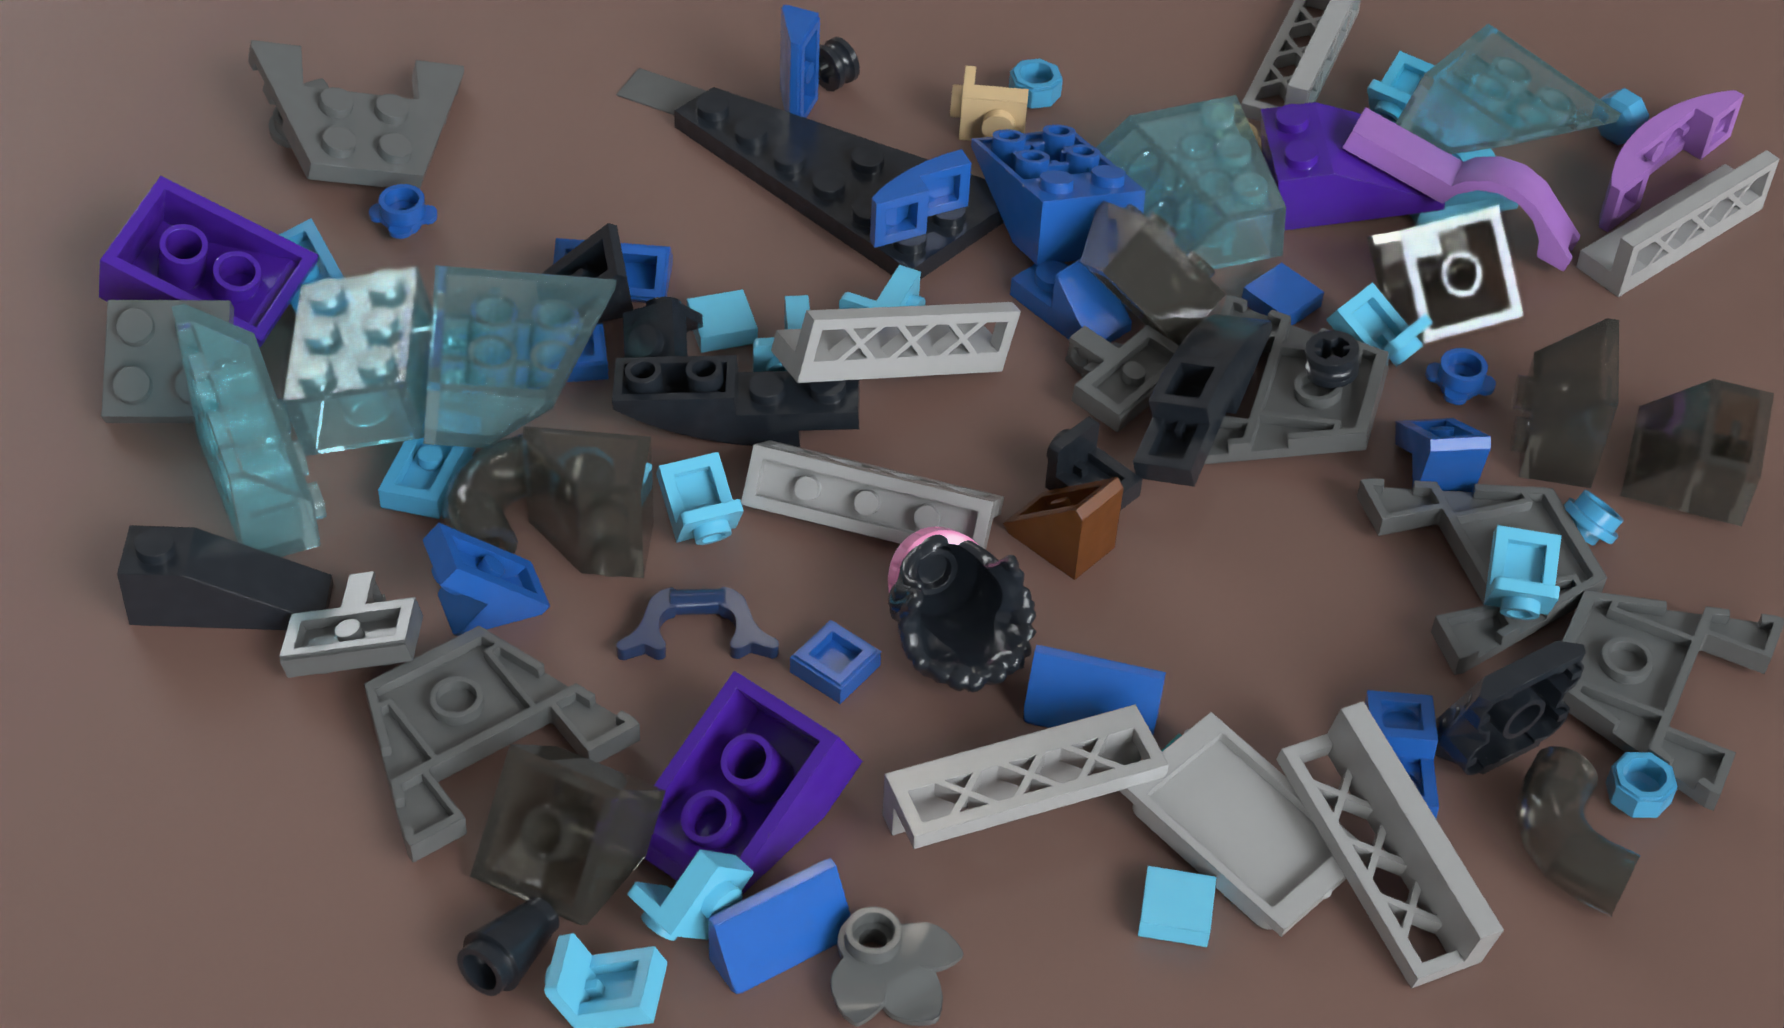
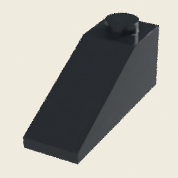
M130 525L117 572L129 625L287 630L291 614L328 609L333 587L331 574L195 527Z

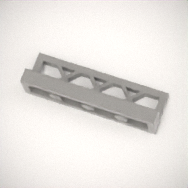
M1294 0L1241 103L1239 116L1261 122V109L1279 106L1261 102L1259 99L1274 95H1280L1285 101L1284 105L1316 102L1359 14L1361 0ZM1309 6L1323 10L1324 13L1321 17L1313 18L1305 8ZM1307 35L1311 37L1308 45L1298 47L1292 40ZM1289 65L1296 66L1293 75L1283 77L1277 70V68Z
M1766 150L1736 169L1731 168L1727 164L1720 166L1582 249L1576 267L1615 296L1620 297L1763 208L1780 158Z
M1013 302L806 310L801 329L776 330L771 351L797 383L1002 372L1021 311ZM996 322L993 334L984 326L986 323Z
M770 440L753 445L741 504L900 544L908 536L920 529L947 527L970 537L979 546L986 549L993 518L1001 514L1004 496Z
M1364 701L1341 708L1327 734L1282 748L1276 758L1277 762L1411 989L1481 963L1504 929ZM1328 755L1342 778L1339 789L1314 780L1304 763ZM1342 810L1368 821L1375 833L1372 846L1346 835L1339 823ZM1376 867L1401 876L1409 889L1406 903L1380 892L1373 880ZM1411 925L1436 934L1447 954L1422 963L1408 939Z
M1135 704L885 773L882 815L891 835L906 832L913 849L1120 791L1127 787L1167 777L1169 764Z

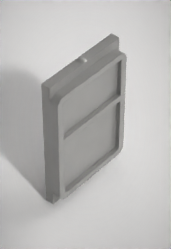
M1212 712L1192 728L1187 729L1181 737L1162 751L1169 764L1167 777L1120 790L1133 803V812L1142 822L1200 874L1215 876V887L1254 923L1263 929H1273L1281 937L1323 899L1329 898L1332 891L1346 880L1345 875L1287 777ZM1341 825L1347 836L1358 840Z

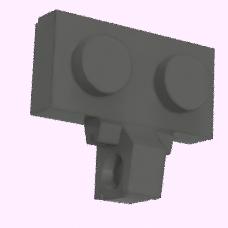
M1084 325L1069 338L1068 352L1065 357V362L1079 372L1082 377L1074 385L1071 401L1118 433L1150 406L1149 399L1179 345L1149 325L1145 326L1123 345L1117 342L1110 343Z
M374 571L349 574L341 607L291 614L279 656L280 663L287 677L328 674L335 671L380 665L388 666L395 663L413 661L423 620V614L416 597L386 601L385 594H381L375 581L376 574Z

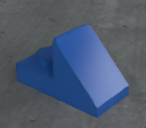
M1092 251L1071 265L1052 260L1042 262L1039 265L1034 264L1011 278L1010 295L1068 340L1084 325L1110 343L1131 331L1132 321L1101 256L1096 251Z
M1455 418L1395 421V444L1412 453V488L1414 481L1437 482L1442 491H1473L1474 484H1478L1491 450V436Z
M438 523L422 539L433 566L431 569L432 575L441 586L438 597L454 635L459 636L477 626L487 630L539 616L550 607L531 561L441 523Z

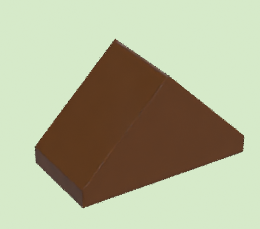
M1115 477L1043 491L1003 522V525L1008 534L1070 578L1076 580L1115 548L1124 487L1119 478Z

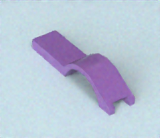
M1365 107L1342 147L1343 149L1442 204L1457 194L1477 190L1498 193L1519 204L1533 220L1539 239L1537 257L1564 272L1572 259V254L1569 250H1573L1579 241L1580 234L1550 186L1542 177L1527 165L1502 156L1474 157L1463 162Z

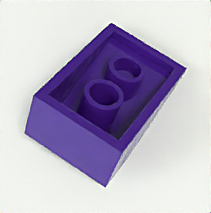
M1317 102L1287 104L1280 107L1261 109V159L1278 231L1445 210V203L1442 204L1342 148L1361 116L1360 113ZM1395 123L1426 140L1424 130Z
M160 175L100 259L99 298L107 302L108 300H229L234 306L233 342L261 347L318 262L319 255Z
M734 671L616 839L676 881L680 879L700 849L736 855L754 871V874L742 889L743 895L826 816L863 761L839 736Z

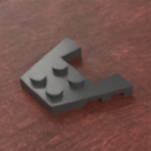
M251 40L248 54V62L252 70H258L264 81L263 92L269 104L276 105L283 118L282 130L307 179L386 188L398 184H408L419 189L421 188L444 124H446L453 101L459 91L464 74V66L415 60L412 72L414 99L402 98L395 94L376 95L350 92L337 87L325 89L304 86L301 46Z
M1227 295L1220 314L1271 321L1272 331L1263 352H1268L1270 355L1250 417L1248 419L1224 417L1204 464L1366 450L1389 370V352L1357 341L1359 344V373L1352 383L1339 388L1318 386L1308 379L1305 372L1306 343L1316 334L1291 325V316L1272 309L1268 316L1247 309V300ZM1322 328L1319 332L1328 331V330L1325 329V328Z
M1368 478L1360 481L1357 498L1377 535L1381 536L1438 525L1483 605L1493 532L1497 525L1562 535L1555 586L1560 587L1559 600L1548 615L1540 614L1539 618L1533 620L1515 619L1502 615L1500 613L1501 607L1484 605L1435 616L1431 633L1454 675L1465 673L1578 607L1585 590L1603 592L1607 576L1553 488L1474 484L1472 492L1442 491L1438 483L1432 481H1414L1412 489L1385 488L1384 479Z
M1585 590L1562 640L1563 642L1578 643L1585 646L1586 654L1582 660L1584 670L1580 680L1564 695L1562 700L1570 707V714L1624 752H1651L1672 766L1677 789L1703 807L1714 811L1736 752L1671 728L1670 722L1699 651L1707 652L1765 674L1782 632L1784 618L1761 614L1758 622L1730 618L1729 609L1707 606L1703 615L1667 610V602L1662 600Z
M477 626L414 658L413 661L406 662L364 683L367 704L407 855L413 863L467 834L465 816L439 785L438 782L550 723L557 728L589 768L640 741V724L633 716L622 710L617 715L596 703L594 693L577 683L568 687L545 673L542 662L481 626Z

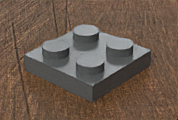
M108 300L101 417L106 423H229L234 306L231 301Z

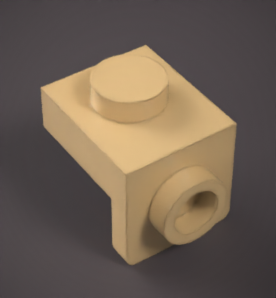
M966 66L964 84H953L950 117L960 118L959 140L971 141L972 138L991 137L993 132L1003 129L1025 133L1029 89L975 85L976 66Z

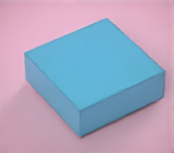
M744 290L687 299V307L703 315V327L693 330L701 353L753 344V341L758 338V327Z
M1148 866L1138 936L1207 947L1211 931L1216 877Z

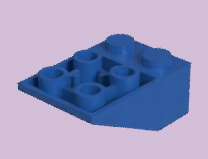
M1053 124L1045 126L1041 132L1022 133L1016 130L1003 129L993 132L991 137L972 138V150L1013 244L1036 265L1050 260L1059 262L1077 261L1092 251H1096L1101 258L1139 253L1146 190L1130 178L1123 169L1117 167L1101 154L1098 148L1093 147L1078 135L1075 129L1066 125Z

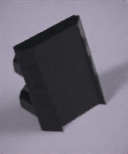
M1555 641L1484 676L1436 719L1438 743L1435 756L1458 764L1467 775H1475L1478 773L1485 774L1538 747L1541 741L1553 735L1567 719L1570 707L1562 699L1582 676L1584 670L1582 660L1586 654L1585 646L1578 643Z

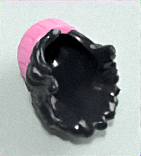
M947 527L920 529L908 536L900 544L893 555L889 567L888 605L892 619L898 622V633L906 657L913 662V667L922 676L932 678L937 683L947 684L956 691L965 689L968 692L974 693L981 690L984 685L1001 684L1007 678V675H1012L1017 670L1024 668L1025 658L1029 657L1032 653L1029 640L1037 632L1032 627V623L1036 618V612L1031 592L1024 586L1025 573L1019 568V562L1014 555H1008L998 560L970 537Z

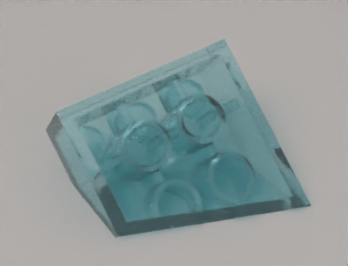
M1488 23L1424 74L1395 124L1449 154L1510 146L1615 123L1621 113Z
M1236 95L1129 115L1096 147L1100 150L1101 154L1117 167L1123 169L1130 178L1146 190L1140 242L1173 277L1283 256L1286 206Z
M435 265L423 444L487 448L553 409L616 289L617 280Z
M184 303L171 306L197 439L237 542L279 557L321 546L317 520L327 517L323 497L316 481L308 484L306 482L305 476L309 475L303 448L299 440L292 441L291 426L282 399H277L255 334Z

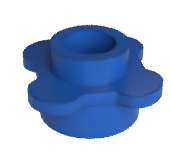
M398 184L386 188L379 196V203L372 205L369 209L370 220L383 224L388 228L389 235L396 239L408 238L416 233L423 224H433L438 217L437 209L434 206L425 205L423 192L419 188L408 184Z
M1467 348L1448 350L1443 354L1440 363H1430L1425 372L1427 380L1436 383L1443 393V398L1454 405H1463L1479 394L1489 396L1496 387L1495 379L1486 375L1488 364L1485 358L1476 351Z

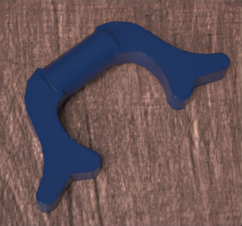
M670 587L659 591L650 599L638 628L629 636L619 640L616 646L617 657L620 660H628L644 654L656 660L664 659L666 657V643L661 636L660 628L665 621L674 618L676 615L719 614L722 618L730 620L736 629L730 641V656L734 659H740L750 653L771 659L776 658L779 655V641L763 632L756 625L745 598L734 589L721 587L720 589L676 590Z

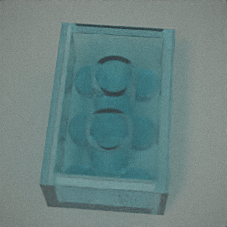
M418 267L399 270L383 269L368 275L342 279L326 278L315 283L301 285L283 402L305 456L425 438L436 319Z

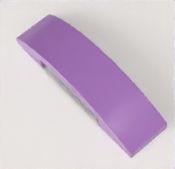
M1736 90L1695 97L1658 113L1638 128L1627 140L1615 161L1600 212L1599 228L1609 232L1639 209L1649 175L1680 151L1684 150L1701 160L1731 136L1744 95Z

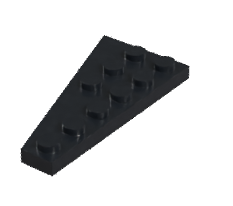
M716 87L709 89L674 110L676 129L891 275L894 274L899 265L921 271V280L1004 223L986 180L971 174L968 206L927 217V232L924 235L874 248L870 242L872 197L895 177L928 161V159Z

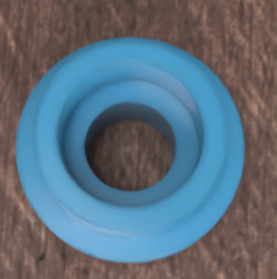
M1584 490L1576 500L1569 498L1564 504L1565 510L1571 515L1570 517L1587 543L1595 546L1600 539L1608 544L1615 542L1618 538V534L1615 531L1623 523V519L1613 508L1587 490Z

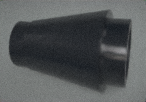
M530 897L526 902L469 933L464 938L463 949L457 955L458 967L463 977L474 989L488 996H496L501 991L514 990L548 943L552 934L558 930L560 920L556 911L544 899Z

